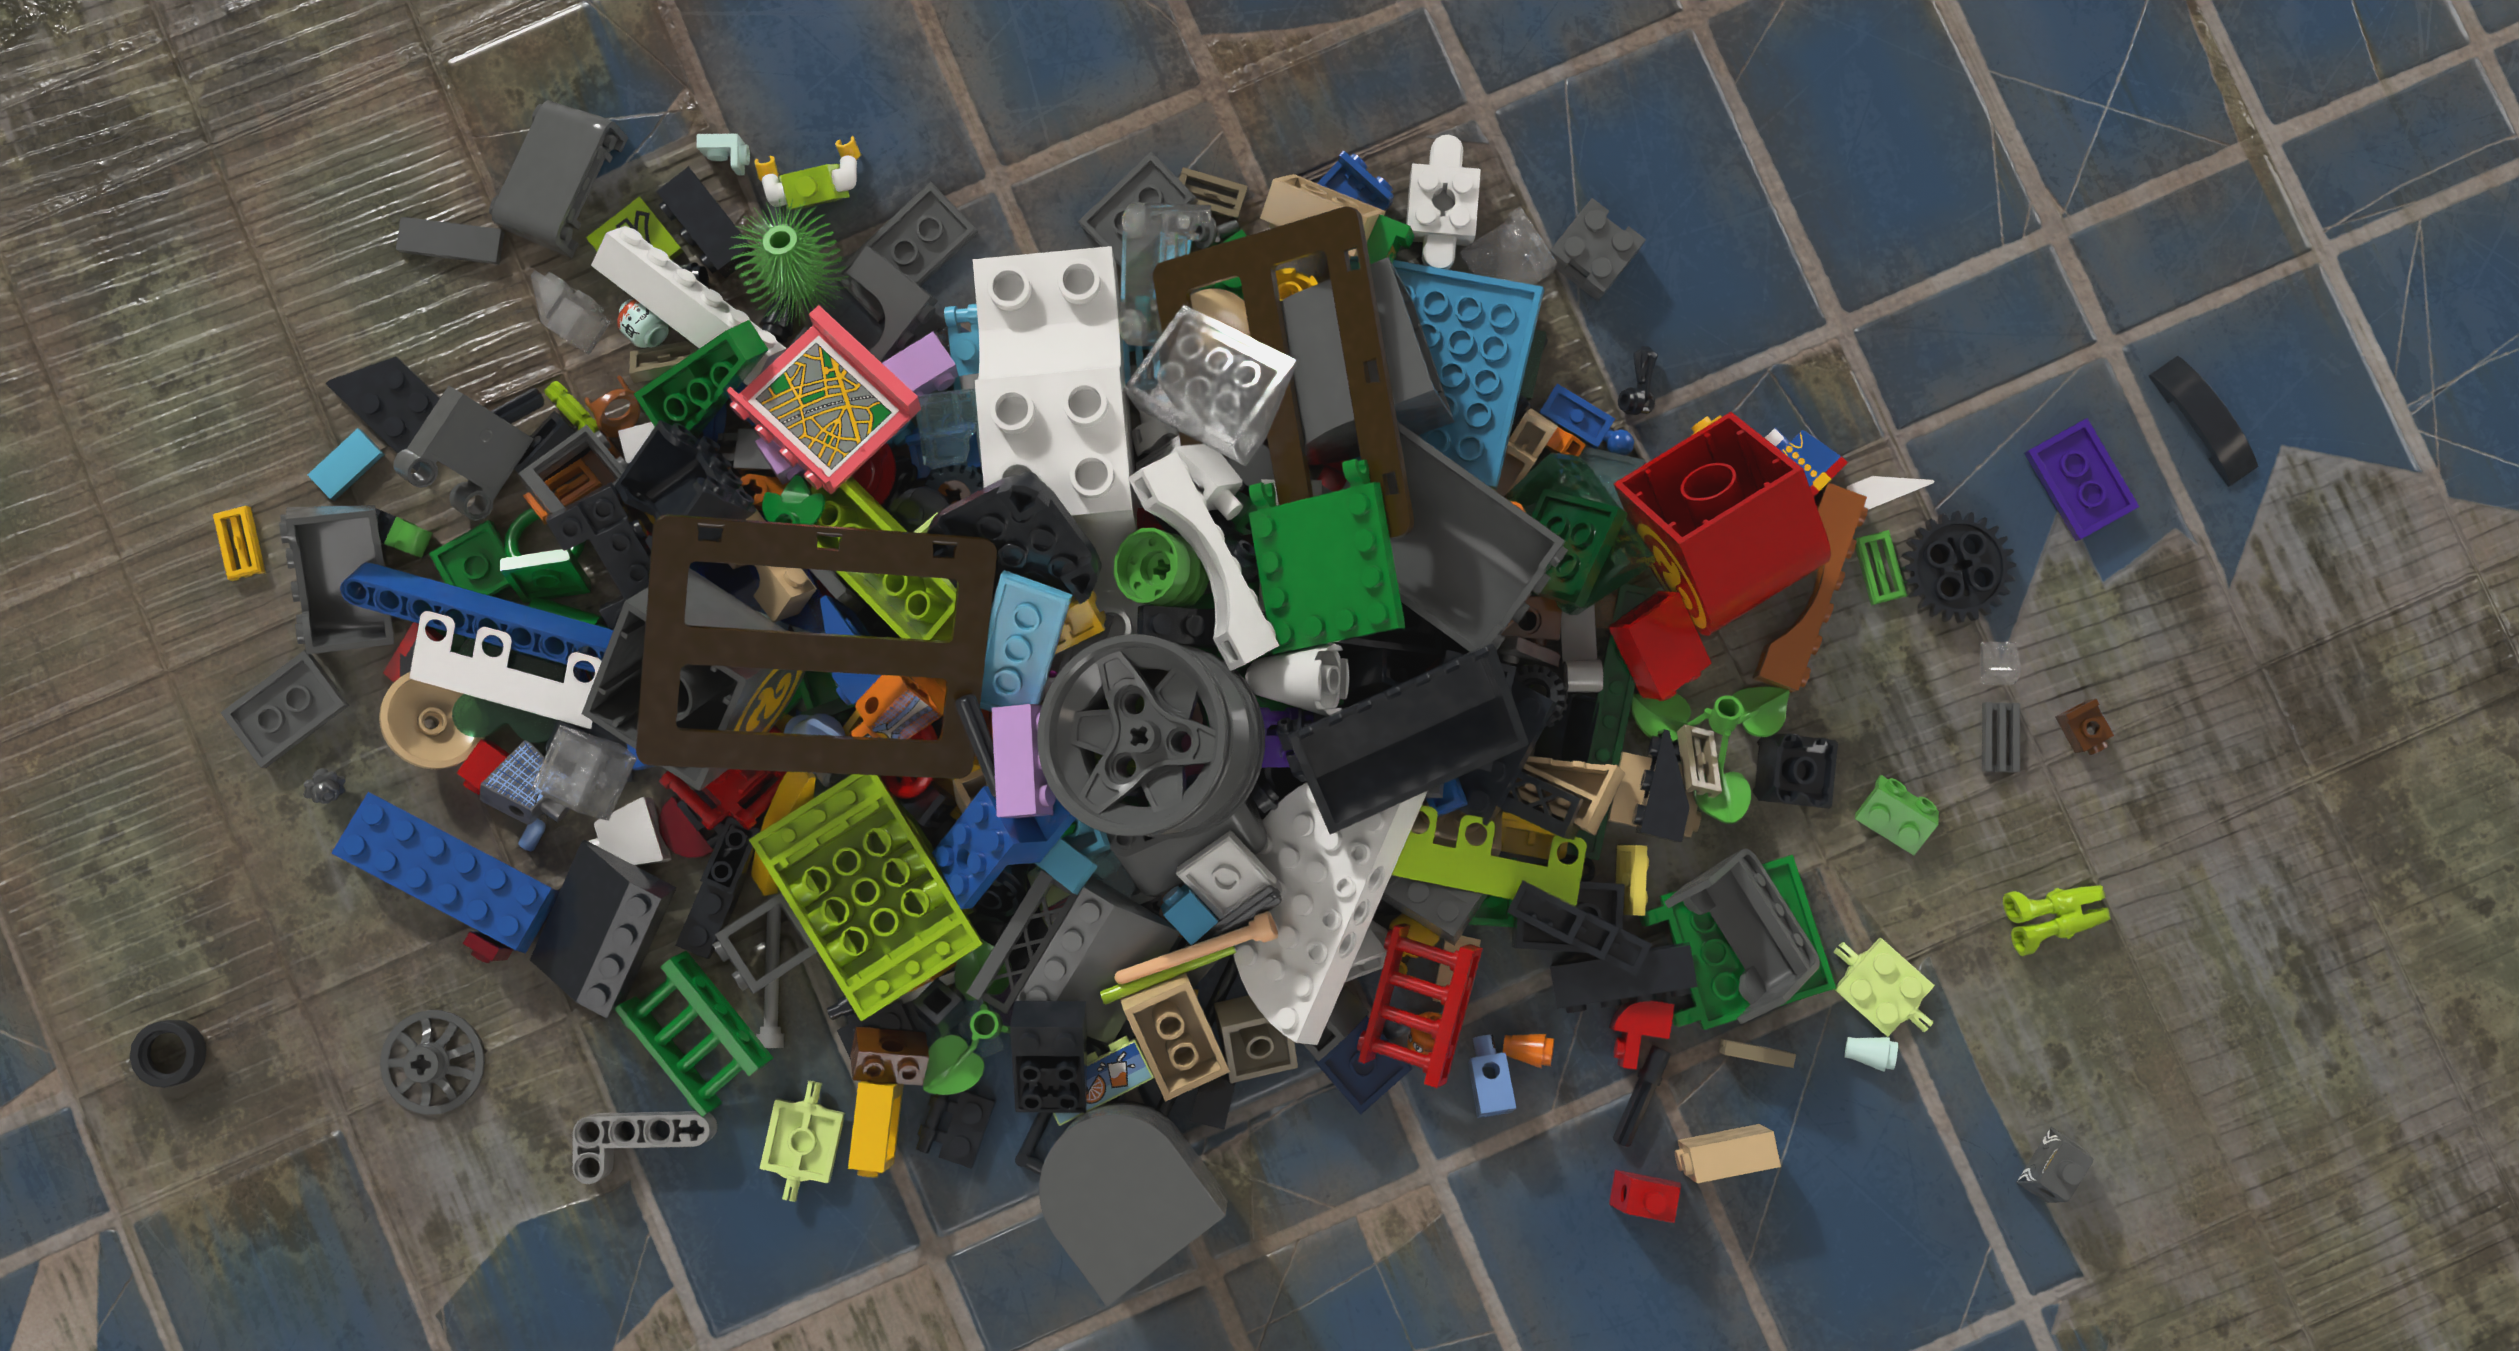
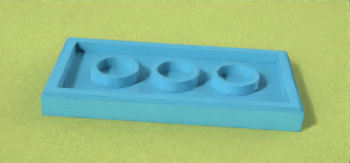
M1005 570L1001 573L990 613L980 702L981 709L992 712V708L1023 704L1040 705L1072 594Z

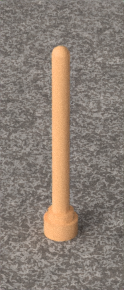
M1269 911L1255 915L1254 920L1249 921V925L1125 968L1116 972L1114 979L1118 984L1122 985L1252 939L1256 942L1261 940L1263 943L1277 939L1278 931L1275 921Z

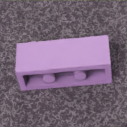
M1023 704L992 708L997 817L1023 818L1053 815L1055 795L1043 774L1038 753L1037 732L1042 705Z

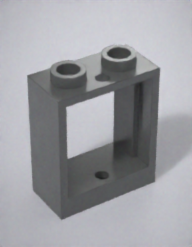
M585 425L518 473L522 484L548 515L564 508V505L543 482V479L589 447L616 479L613 482L614 485L628 467L627 462L621 456L615 459L608 449L611 448V445L599 430L594 433L588 425Z
M781 892L716 933L714 936L717 942L712 944L723 962L728 959L732 962L737 971L731 975L742 992L749 989L752 994L818 952ZM779 904L807 948L760 979L755 980L728 939V936Z

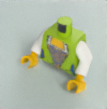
M852 136L851 141L842 145L841 140L836 141L835 145L841 157L840 164L821 165L783 174L779 178L773 156H769L770 161L767 163H759L758 159H755L758 179L762 181L768 202L774 207H779L780 199V206L785 205L787 209L788 205L789 212V209L790 211H795L799 207L803 209L850 198L848 190L853 189L856 185V160L861 156L855 138Z

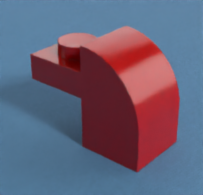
M1632 1000L1622 1005L1615 1012L1609 1028L1622 1032V1038L1617 1037L1614 1046V1058L1618 1059L1619 1066L1637 1070L1642 1035L1670 1039L1675 1004L1657 1000L1645 1002Z

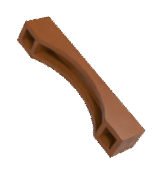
M1827 483L1819 491L1815 503L1830 543V561L1817 569L1812 594L1803 612L1794 624L1780 637L1763 647L1752 679L1777 688L1787 689L1790 693L1798 691L1799 687H1805L1811 673V668L1807 667L1811 654H1817L1822 642V636L1818 635L1823 622L1827 623L1834 608V604L1830 603L1834 590L1839 591L1844 581L1845 572L1841 571L1845 558H1851L1856 547L1857 540L1852 538L1856 527L1863 525L1868 513V508L1864 507L1867 499L1866 496L1831 483Z

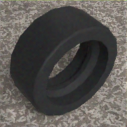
M165 1020L147 1025L136 1035L131 1044L129 1058L133 1071L141 1081L153 1087L166 1088L189 1082L199 1074L205 1063L207 1049L204 1037L195 1026L186 1021ZM164 1033L178 1035L184 1042L186 1049L184 1065L179 1071L172 1074L159 1072L153 1065L150 1055L151 1046L155 1038Z

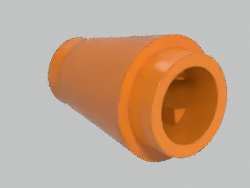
M1546 1034L1505 1035L1503 1053H1506V1056L1542 1069V1065L1551 1066L1555 1039L1547 1038Z

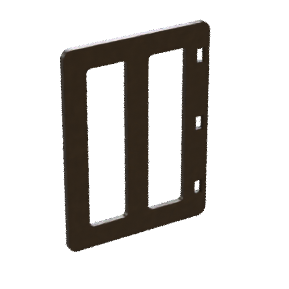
M1341 207L1158 263L1153 271V283L1181 446L1213 443L1216 446L1213 427L1209 426L1210 408L1191 293L1193 290L1235 277L1240 278L1279 505L1314 496L1275 271L1280 264L1321 252L1326 253L1361 460H1367L1370 483L1380 482L1390 539L1409 534L1414 526V516L1361 213L1352 207ZM1357 248L1360 269L1351 271L1348 251ZM1376 360L1379 382H1370L1367 362ZM1395 472L1399 494L1390 495L1386 474ZM1252 534L1241 536L1245 541L1254 546Z
M672 514L660 516L654 522L652 532L636 739L638 759L643 764L650 766L961 779L968 776L973 769L975 752L955 701L964 695L974 694L980 707L997 559L995 545L990 540L981 537ZM698 527L722 529L721 539H698ZM817 536L841 537L838 549L818 548ZM933 544L955 546L953 557L933 556ZM699 561L955 579L957 581L952 636L949 640L939 641L688 625L685 623L689 566L691 563ZM693 664L943 678L947 683L941 736L937 740L679 728L676 725L680 671L684 665Z

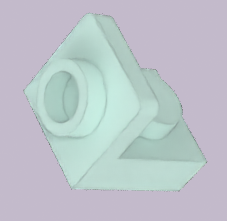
M697 134V149L704 157L712 161H726L728 156H731V168L737 175H745V165L750 163L749 146L744 143L738 134Z

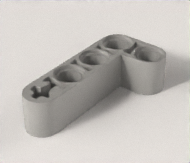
M1593 589L1584 608L1563 603L1560 639L1558 640V655H1560L1559 677L1566 685L1565 689L1568 693L1591 694L1598 693L1603 689V667L1601 660L1597 659Z
M697 1111L597 1113L589 1115L577 1121L573 1128V1174L583 1184H592L604 1179L613 1170L614 1148L699 1146L714 1137L718 1127L717 1121L712 1114L708 1113L702 1117ZM659 1120L669 1125L670 1134L668 1138H662L658 1135L656 1126ZM624 1121L630 1122L634 1126L635 1134L632 1139L626 1138L622 1133L621 1128ZM589 1122H594L599 1127L600 1134L597 1140L592 1139L587 1134ZM695 1123L700 1127H704V1132L698 1134V1131L695 1130L682 1133L683 1127H689ZM589 1157L596 1159L599 1163L600 1170L597 1175L590 1173L587 1169Z

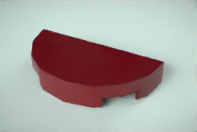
M672 796L663 806L659 817V833L665 845L675 854L687 858L705 857L711 854L713 849L707 843L706 836L702 831L699 832L695 829L677 806L679 801L675 796Z

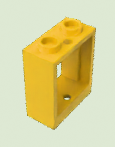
M860 1081L858 1083L848 1169L858 1170V1176L878 1177L879 1173H884L894 1165L904 1084Z

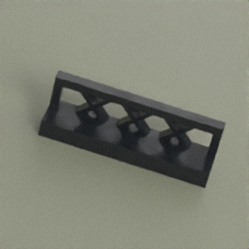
M1521 771L1518 778L1522 779V781L1514 783L1511 789L1513 796L1508 794L1501 809L1562 838L1575 840L1580 827L1573 823L1584 799ZM1527 784L1535 785L1540 800L1531 804L1522 801L1518 788ZM1544 790L1552 793L1553 795L1546 797ZM1558 798L1571 802L1564 820L1552 815L1548 802Z

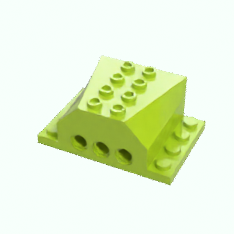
M851 774L753 836L749 841L860 1021H864L983 945L984 942L967 917L974 911L972 908L961 909L932 854L934 851L933 845L918 821L899 803L901 798L889 792L879 775Z

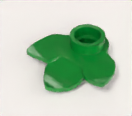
M795 475L787 484L781 496L771 492L764 494L762 503L763 515L769 522L814 525L821 518L825 509V495L820 493L812 494L805 479L800 475Z

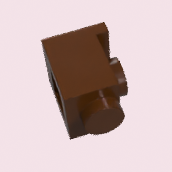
M2097 699L2083 701L2055 716L2075 753L2088 751L2089 755L2100 752L2109 746L2106 740L2114 736L2098 707L2100 704ZM2088 723H2090L2094 730L2093 735L2089 734L2086 730Z

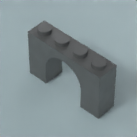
M868 245L846 272L876 296L883 307L885 328L878 343L869 350L872 355L883 363L896 355L900 350L902 351L911 345L915 338L914 331L921 323L924 325L932 318L936 311L934 306L938 300ZM803 327V329L796 336V338L793 340L790 346L797 339H799L808 330V328Z

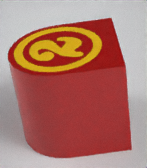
M1729 412L1613 483L1624 511L1627 512L1626 516L1640 549L1660 586L1666 592L1680 593L1696 630L1705 636L1713 634L1830 561V543L1804 469L1732 412Z

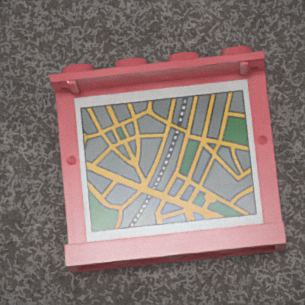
M818 305L809 313L813 324L812 327L739 394L731 387L727 389V392L732 400L729 406L743 421L747 418L757 425L754 428L756 433L768 444L773 440L781 448L778 452L792 467L798 464L806 471L803 476L815 489L818 490L823 487L831 495L921 410L918 396Z

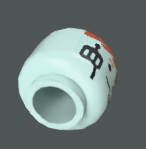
M636 299L627 300L619 309L617 326L635 346L652 348L660 345L666 339L669 325Z

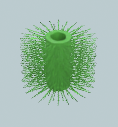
M779 199L780 217L778 221L777 216L778 226L769 209L775 227H772L766 216L765 218L769 225L767 223L766 225L769 229L767 228L766 230L763 226H758L766 233L761 234L757 230L750 231L760 235L763 239L745 238L746 236L740 238L758 241L762 244H747L734 247H750L757 250L735 255L733 259L741 256H756L748 262L739 263L738 266H735L737 270L746 264H757L753 269L739 274L740 278L746 277L751 272H761L756 278H750L748 282L744 281V286L745 284L749 286L756 280H765L759 287L748 289V294L749 292L750 294L754 293L757 289L769 287L763 295L750 301H758L761 297L763 298L764 296L765 298L766 295L769 296V294L775 292L769 301L759 307V309L764 306L766 307L768 303L770 304L772 300L774 301L776 297L780 296L778 303L768 312L770 314L788 296L786 303L784 301V307L781 312L783 313L784 308L786 311L788 301L790 305V298H792L791 310L793 317L794 302L796 307L798 299L800 326L801 307L803 312L801 299H803L808 313H810L805 298L808 299L814 310V306L810 301L812 298L809 295L813 294L819 300L814 292L817 290L822 295L830 296L829 292L819 290L816 285L819 287H834L833 289L840 287L825 285V283L821 284L816 281L822 282V280L826 281L831 279L830 281L839 279L836 281L845 280L841 279L844 277L828 278L822 277V275H827V273L835 270L846 269V266L833 270L823 269L831 263L842 261L843 256L834 261H822L824 258H827L826 256L837 254L838 248L832 249L829 253H818L825 246L831 247L829 245L836 244V240H831L829 243H824V245H815L821 238L832 236L834 232H826L824 235L822 233L821 236L811 237L817 230L830 225V223L822 224L819 228L817 227L814 230L811 229V231L805 232L813 222L824 215L818 216L811 223L809 222L808 225L806 224V226H802L799 229L806 217L804 216L800 223L798 220L795 226L794 221H796L795 219L799 214L797 211L795 218L793 216L792 223L790 218V225L788 226L789 213L787 216L786 212L784 225L783 207V222L781 225Z

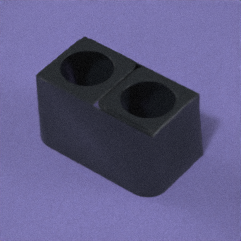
M1568 693L1569 699L1566 700L1568 706L1562 712V719L1560 721L1557 719L1554 722V726L1550 728L1546 726L1536 742L1534 756L1560 761H1581L1587 763L1600 702H1597L1596 706V702L1585 700L1599 699L1578 693Z

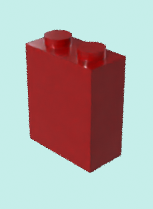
M1658 591L1608 627L1642 698L1657 699L1658 701L1668 700L1676 695L1679 687L1698 679L1702 675L1701 671L1712 664L1679 592Z

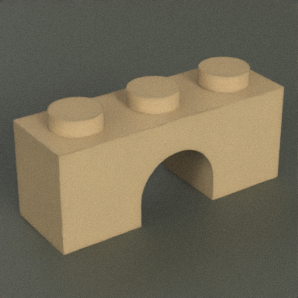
M758 511L746 519L765 521ZM729 564L732 569L745 566L742 564ZM755 565L759 573L760 585L754 594V598L773 622L799 614L817 589L800 568Z

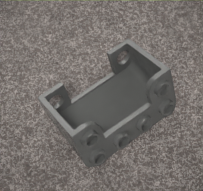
M375 505L287 507L286 514L280 515V535L282 544L289 543L290 548H286L288 569L295 568L297 581L291 582L293 602L300 601L302 614L296 615L297 624H295L298 644H305L306 655L395 644L392 616L352 605L343 598L340 591L341 583L361 564L373 563L384 566Z

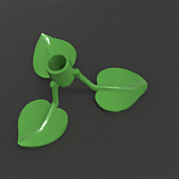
M1777 687L1742 689L1732 696L1719 697L1713 709L1706 708L1704 713L1688 722L1691 716L1690 706L1678 694L1665 701L1642 698L1640 694H1633L1631 709L1637 725L1644 734L1651 738L1653 735L1657 736L1660 730H1669L1672 743L1678 741L1677 731L1683 725L1695 727L1705 719H1709V725L1712 730L1722 735L1718 758L1722 792L1715 798L1708 797L1707 792L1704 795H1698L1696 790H1693V797L1698 807L1709 816L1725 824H1734L1743 818L1749 807L1751 789L1748 781L1742 774L1738 772L1724 774L1723 768L1731 732L1735 730L1738 724L1742 723L1744 730L1753 736L1769 737L1778 733L1786 719L1790 692L1787 689Z
M983 939L984 944L959 959L955 967L956 988L965 996L966 1000L970 1001L977 999L967 994V991L995 947ZM1005 964L998 975L1007 973ZM1008 977L994 980L987 993L992 995L1003 993L1010 984ZM983 1001V1004L980 1006L981 1010L976 1012L971 1018L970 1028L973 1035L970 1046H968L964 1038L957 1035L941 1037L932 1044L928 1051L929 1059L923 1084L924 1091L938 1095L956 1094L972 1088L981 1079L985 1063L982 1057L974 1053L979 1039H993L999 1036L1001 1032L1011 1034L1010 1027L1003 1025L1002 1017L997 1012L989 1010V1003Z

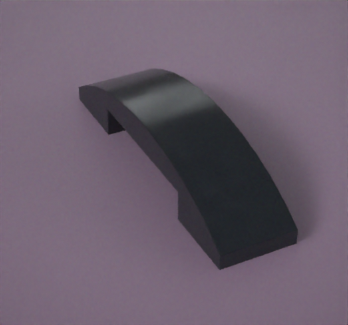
M2176 356L2149 375V378L2167 403L2174 401L2213 456L2209 458V461L2228 487L2259 467L2254 453L2234 417L2213 389L2181 357Z

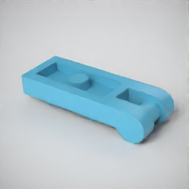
M969 304L968 308L958 309L957 306H948L944 309V317L948 328L950 355L956 364L958 377L954 381L956 403L969 402L970 396H966L965 390H961L959 376L979 373L980 351L977 305ZM969 322L971 324V332L962 333L961 323Z

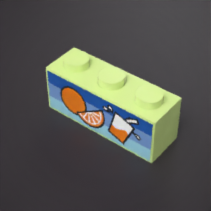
M1126 1035L1108 1045L1111 1051L1099 1057L1096 1052L1087 1055L1086 1112L1154 1078L1136 1038L1129 1041ZM1053 1113L1059 1126L1084 1114Z

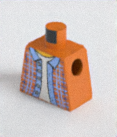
M881 675L857 700L855 707L863 722L853 729L851 734L853 737L909 739L943 715L929 693L908 676Z

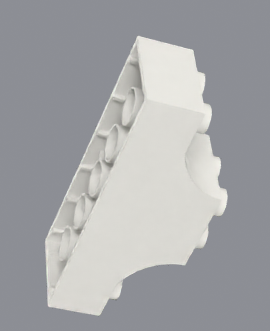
M1112 246L973 259L980 351L978 380L974 381L984 488L1002 478L1021 475L1024 472H1033L1039 477L1040 481H1043L1054 491L1093 544L1100 557L1102 568L1093 590L1097 595L1095 603L1099 612L1104 610L1105 614L1114 616L1107 638L1118 635L1137 634L1138 606L1145 604L1137 603L1127 598L1118 588L1114 576V559L1119 546L1129 534L1138 530L1137 494L1128 479L1136 470L1133 439L1131 436L1129 394L1125 384L1123 329L1118 275ZM1065 650L1054 655L1050 668L1051 671L1058 672Z

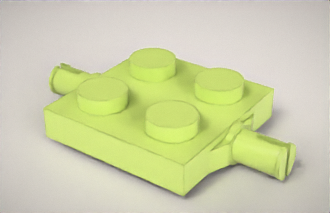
M1879 938L1869 950L1859 955L1848 947L1845 942L1838 945L1848 956L1839 948H1836L1834 953L1849 966L1845 976L1838 982L1834 990L1884 1035L1889 1037L1900 1023L1908 1019L1919 1027L1922 1032L1927 1031L1929 1028L1919 1018L1928 1026H1932L1933 1020L1929 1019L1918 1008L1922 999L1935 985L1888 943Z
M808 1081L804 1101L793 1102L778 1098L774 1101L760 1169L776 1172L782 1177L787 1178L782 1199L786 1201L788 1199L792 1202L797 1201L800 1181L814 1180L823 1183L831 1181L845 1113L826 1109L821 1104H818L823 1084L820 1082Z

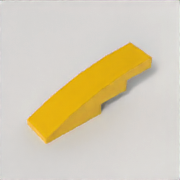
M787 771L766 813L761 831L814 799L816 781L814 773ZM755 851L751 877L764 896L777 894L778 886Z

